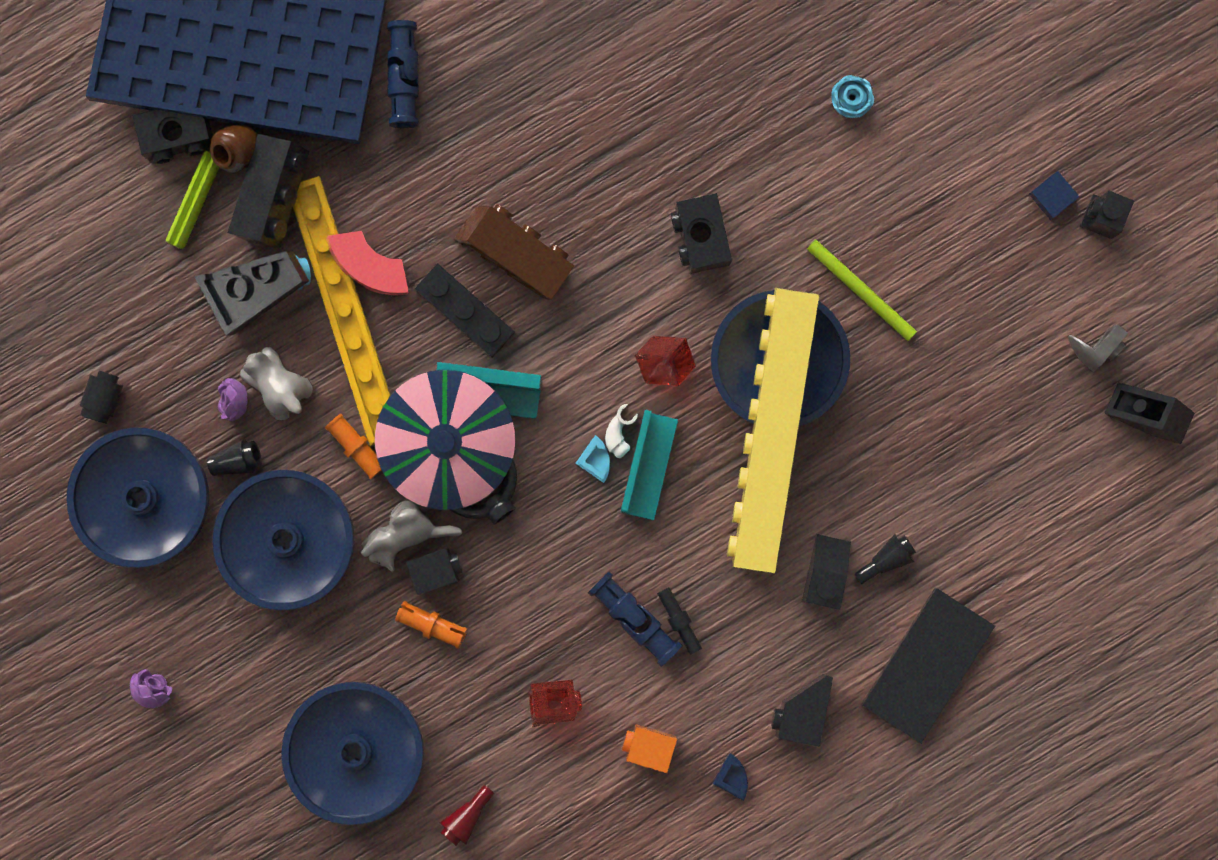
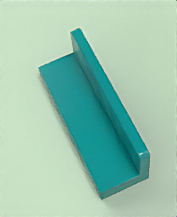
M437 362L436 370L462 371L474 375L489 384L501 396L511 416L532 419L537 417L542 383L541 375Z
M645 410L620 513L654 521L678 419L651 413L652 411Z

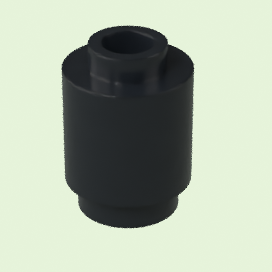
M100 370L97 376H89L79 405L82 407L80 416L107 424L109 416L113 417L123 389V385L117 383L118 376Z

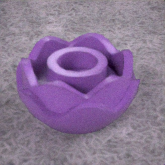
M225 379L218 387V392L221 396L218 410L222 413L221 419L235 421L246 412L247 391L245 386L236 379Z
M144 669L138 674L134 673L130 680L131 696L141 706L157 708L171 699L169 695L172 692V687L167 686L166 679L162 675H152L150 671Z

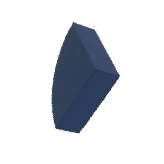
M729 752L712 783L744 801L748 789L747 775L738 758Z

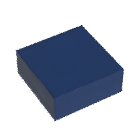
M1059 171L1055 172L1029 194L1050 220L1080 197Z

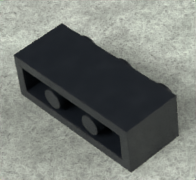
M260 134L257 135L254 153L249 161L228 229L229 234L248 242L280 249L282 240L287 232V224L293 205L297 200V191L303 172L307 167L310 151L291 141Z

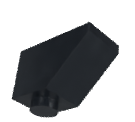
M1120 382L1117 383L1105 410L1107 416L1151 436L1178 444L1182 443L1195 414L1177 398Z
M816 534L802 602L840 610L848 576L850 541Z
M822 674L783 700L780 709H774L771 729H776L775 736L777 738L820 747L833 677Z

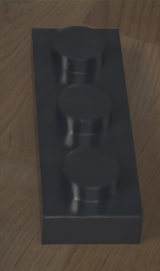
M438 263L415 287V290L491 358L515 333L513 329Z

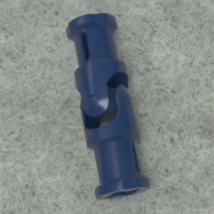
M394 20L387 23L391 40V50L387 52L388 97L391 98L392 109L389 126L394 128H414L419 126L415 108V99L419 96L418 52L415 50L414 32L417 31V23L409 20Z
M609 571L588 594L590 596L595 595L609 609L608 614L613 619L621 620L622 628L639 646L644 645L658 659L657 664L662 667L683 645L680 642L675 643L661 629L662 624L645 607L637 604L636 598L630 592L626 593L612 579L613 575ZM647 618L648 626L643 633H635L634 630L641 626Z

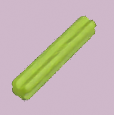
M209 151L203 153L167 235L166 242L176 248L183 249L186 246L220 168L214 163Z

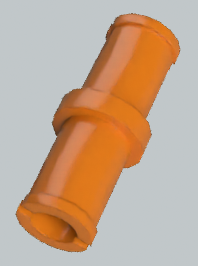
M342 414L336 416L325 426V429L345 449L343 452L347 458L351 456L369 476L370 480L382 471L376 453L367 444L368 439L364 435L360 436Z
M403 601L401 604L402 608H399L397 612L396 622L423 632L422 636L430 639L432 636L457 649L461 647V642L464 641L468 628H463L441 618L440 613L436 611L429 613L409 604L407 601Z

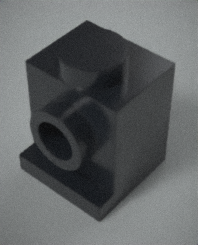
M1110 190L1102 196L1093 194L1080 227L1113 239L1122 233L1134 200Z

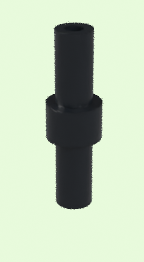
M668 587L657 593L670 617L667 620L672 630L679 633L689 654L691 655L702 649L689 625L692 622L686 610H681L671 589Z

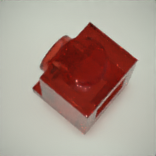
M573 680L533 683L530 685L528 697L532 727H537L540 724L574 721L577 711L582 710L581 694L579 690H574ZM557 701L560 703L561 708L550 709L549 703Z

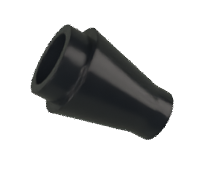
M242 440L215 455L209 456L207 458V466L212 476L254 473L256 468L262 466V457L255 441L247 442Z

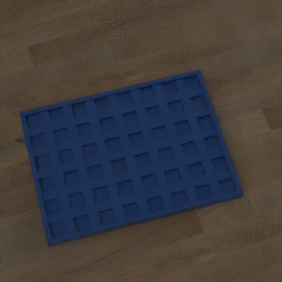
M106 0L86 97L89 101L150 111L162 110L204 117L205 120L245 124L255 128L360 145L387 0ZM199 99H200V103H201V107H202V108H197V107H198Z

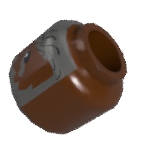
M233 124L219 130L213 135L210 145V154L214 163L221 169L231 173L247 168L254 153L258 134L252 127L245 124Z

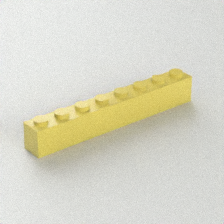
M775 288L774 295H767L764 315L770 316L769 329H762L759 350L765 351L763 365H756L754 385H759L758 399H751L748 419L754 420L752 434L746 433L743 454H748L749 457L747 468H740L738 488L743 489L742 502H735L732 522L738 523L736 536H730L727 556L733 557V567L771 573L776 572L819 300L818 294Z

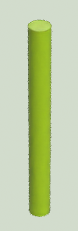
M815 239L809 245L807 250L904 339L909 341L917 331L820 242Z

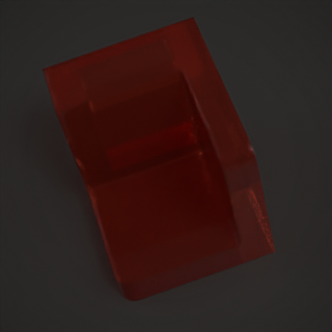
M653 336L635 355L643 379L647 384L679 386L696 367L686 338Z

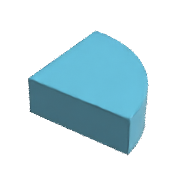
M595 435L576 464L604 483L610 470V457L605 444Z

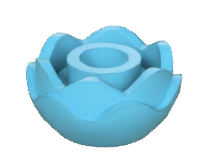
M853 75L843 77L832 89L831 100L833 107L840 115L847 118L863 116L871 109L874 103L871 84L866 79ZM854 95L855 100H850L849 96Z

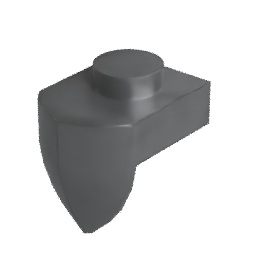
M1118 324L1112 326L1093 348L1072 335L1068 336V340L1080 361L1094 372L1107 358L1112 361L1122 351L1125 344L1121 341L1128 332Z

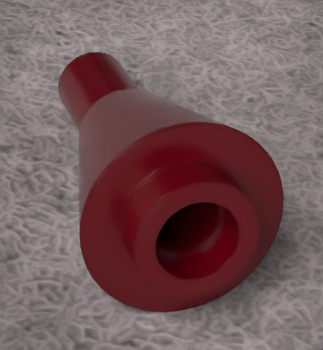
M483 785L470 802H466L439 822L444 827L440 833L455 846L460 841L466 845L480 817L482 808L495 793Z

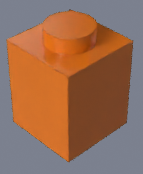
M636 724L634 732L627 730L622 751L628 752L626 756V761L667 773L677 738L676 736Z

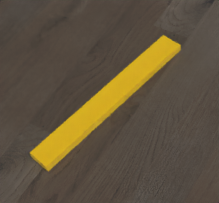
M318 176L300 182L297 200L293 208L369 445L372 447L375 446V430L380 412L391 395L354 280L341 270L328 247L327 236L339 233L322 180Z

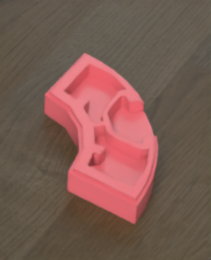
M362 231L327 236L326 239L330 252L346 275H349L356 282L365 286L366 289L379 294L396 296L408 294L402 259H391L376 253L367 244Z

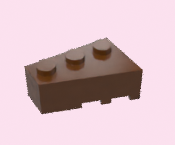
M498 204L494 208L492 206H476L454 240L461 245L467 244L480 253L482 259L489 263H494L507 272L508 276L543 299L552 300L574 267L572 263L566 260L569 255L554 244L548 247L539 241L541 234L530 226L524 224L521 228L511 221L513 214Z

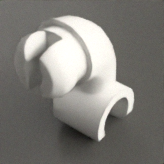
M628 404L619 407L617 415L611 420L606 430V447L617 458H622L630 450V445L623 440L622 428L625 424L634 423L638 416L637 413L630 421H624L621 418V411Z

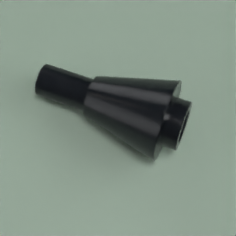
M894 533L872 558V561L854 574L858 581L864 584L879 573L882 574L915 562L912 555L916 553V550L905 535L899 538Z

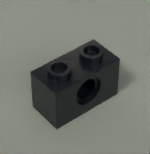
M199 99L198 107H197V108H202V107H201V103H200V99ZM151 110L132 115L141 155L148 161L153 160L154 164L171 162L174 160L173 155L185 152L187 156L201 155L207 151L206 147L211 145L213 135L209 120H205L204 117L162 110ZM175 127H181V137L175 141H169V131Z
M717 193L676 202V212L671 213V220L674 232H681L683 245L678 246L682 267L688 266L690 274L730 266L732 257ZM696 227H703L709 232L710 238L706 242L699 243L692 239L690 232Z

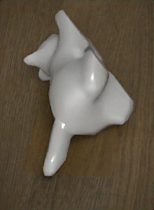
M271 347L264 348L262 352L248 355L246 364L240 373L241 378L247 384L262 394L265 407L276 420H286L289 418V411L300 414L302 409L299 401L312 395L313 388L309 380L299 374L287 371L279 355Z
M410 500L402 501L391 511L389 525L377 528L362 542L361 545L364 549L361 551V554L364 557L369 556L370 562L387 567L393 572L395 570L394 560L399 551L422 543L428 538L459 536L462 534V530L451 525L435 527L429 517L420 511L418 504Z

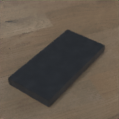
M934 588L861 705L919 743H922L995 628V625L938 588Z

